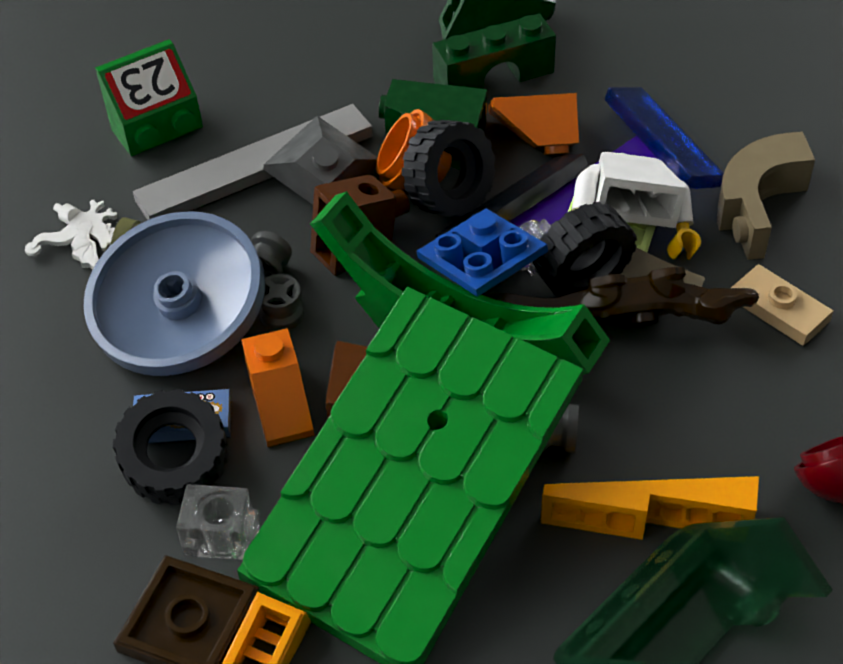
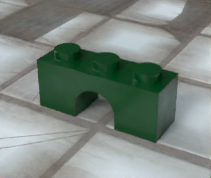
M539 13L433 42V80L436 84L484 89V79L487 73L494 66L504 62L519 82L554 73L556 34Z

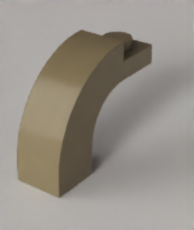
M803 131L776 134L756 140L737 152L725 169L717 206V224L719 231L733 229L734 239L736 243L742 244L747 260L765 258L772 227L762 200L777 194L808 191L815 158Z

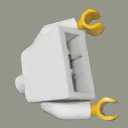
M602 152L598 164L590 165L578 175L572 211L584 204L590 205L593 202H601V204H610L625 222L676 228L677 234L667 246L668 255L672 259H676L684 247L687 252V259L690 260L700 247L701 238L699 234L690 229V226L694 224L690 189L661 160L625 153Z

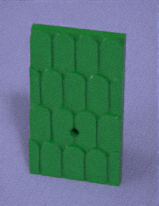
M406 287L367 347L366 356L332 406L330 417L281 490L279 501L245 551L243 562L237 569L239 580L258 586L260 592L266 596L306 612L312 624L380 664H424L582 382L583 368L564 359L560 360L557 356L519 338L515 339L512 335L474 317L470 318L469 315L431 297L428 298L425 294L410 287Z

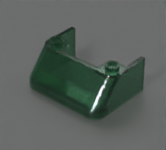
M784 517L691 524L669 536L558 647L554 653L553 660L556 664H698L733 625L752 624L755 627L766 625L779 615L781 611L780 606L788 597H827L833 589Z

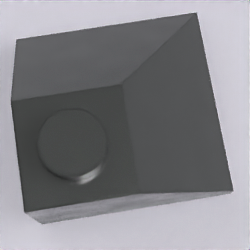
M316 116L263 164V170L313 205L315 186L369 175L376 168L378 157L319 116Z

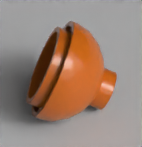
M416 109L410 114H403L391 127L380 148L376 162V171L379 174V181L387 188L405 190L402 168H404L403 156L404 152L408 149V142L411 137L417 134V130L421 126H426L428 122L434 120L420 109ZM443 151L438 164L439 183L448 173L452 162V155Z

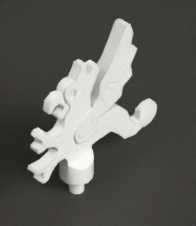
M91 200V207L87 212H82L69 203L63 206L56 203L53 210L58 212L59 219L68 225L60 232L37 235L32 242L25 246V253L28 256L34 257L41 252V245L43 244L65 246L71 243L73 259L80 261L82 268H91L93 270L99 258L97 256L96 242L91 240V238L97 240L102 251L105 252L111 245L115 228H111V223L105 224L103 222L107 219H117V212H112V208H109L103 213H97L105 207L104 201L96 203L95 200Z

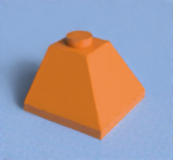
M577 93L493 98L488 105L489 114L533 148L544 147V155L569 153V146L579 143Z

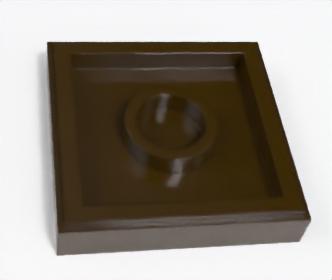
M165 555L113 642L114 647L118 653L148 664H222L256 593H260V589L258 586Z

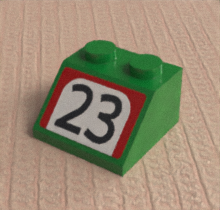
M170 39L95 67L111 129L130 156L203 127L197 95Z

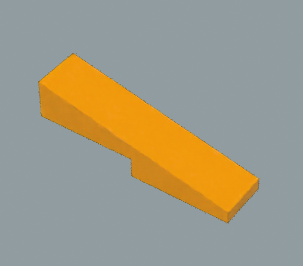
M759 476L544 484L541 523L643 540L646 523L749 539L757 512Z

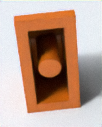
M288 328L241 339L248 375L267 447L315 436L301 372Z

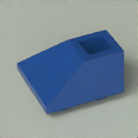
M486 208L418 249L417 257L478 297L547 253L548 246L545 242Z

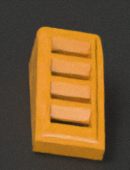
M257 592L222 664H242L245 657L261 664H289L311 623L310 618L302 610ZM267 620L285 627L282 636L263 629ZM260 639L276 646L273 655L252 647L255 640Z

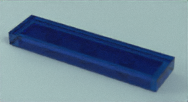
M642 87L608 88L605 101L650 151L680 180L688 185L689 189L721 187L724 173Z

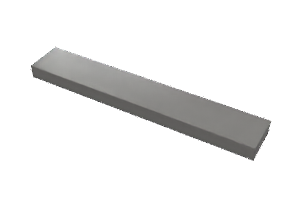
M354 104L320 116V118L356 143L373 136L372 125ZM312 120L133 191L135 202L146 219L150 220L169 213L191 211L270 179L273 176L263 170V164Z

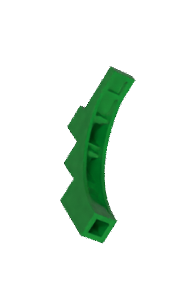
M347 191L335 195L310 223L315 232L360 287L361 290L355 296V299L379 329L406 287H410L425 294L428 298L431 297L469 315L470 318L474 317L512 335L515 339L519 338L557 356L560 360L564 359L583 368V375L589 374L610 342V339L585 304L545 308L516 305L484 295L477 297L463 287L432 272L412 259L381 234L371 224Z

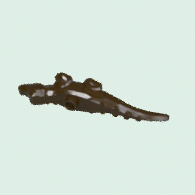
M684 267L657 269L651 271L647 276L627 278L622 274L589 279L588 289L558 298H537L511 293L481 294L495 300L531 307L559 308L585 304L597 322L607 324L610 321L630 320L631 326H646L658 323V316L673 314L677 317L687 316L691 319L721 325L730 319L735 310L744 306L752 307L759 300V294L751 288L708 289L684 283L683 278L686 275Z

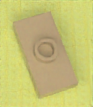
M760 264L756 265L731 287L756 290L759 294L757 303L752 307L744 306L743 308L802 346L831 321L834 310Z

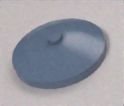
M195 211L161 215L127 231L110 245L100 257L90 274L85 289L84 315L86 324L92 337L103 352L125 369L152 376H169L190 372L208 365L226 354L249 331L260 311L264 298V269L248 236L232 222L214 214Z

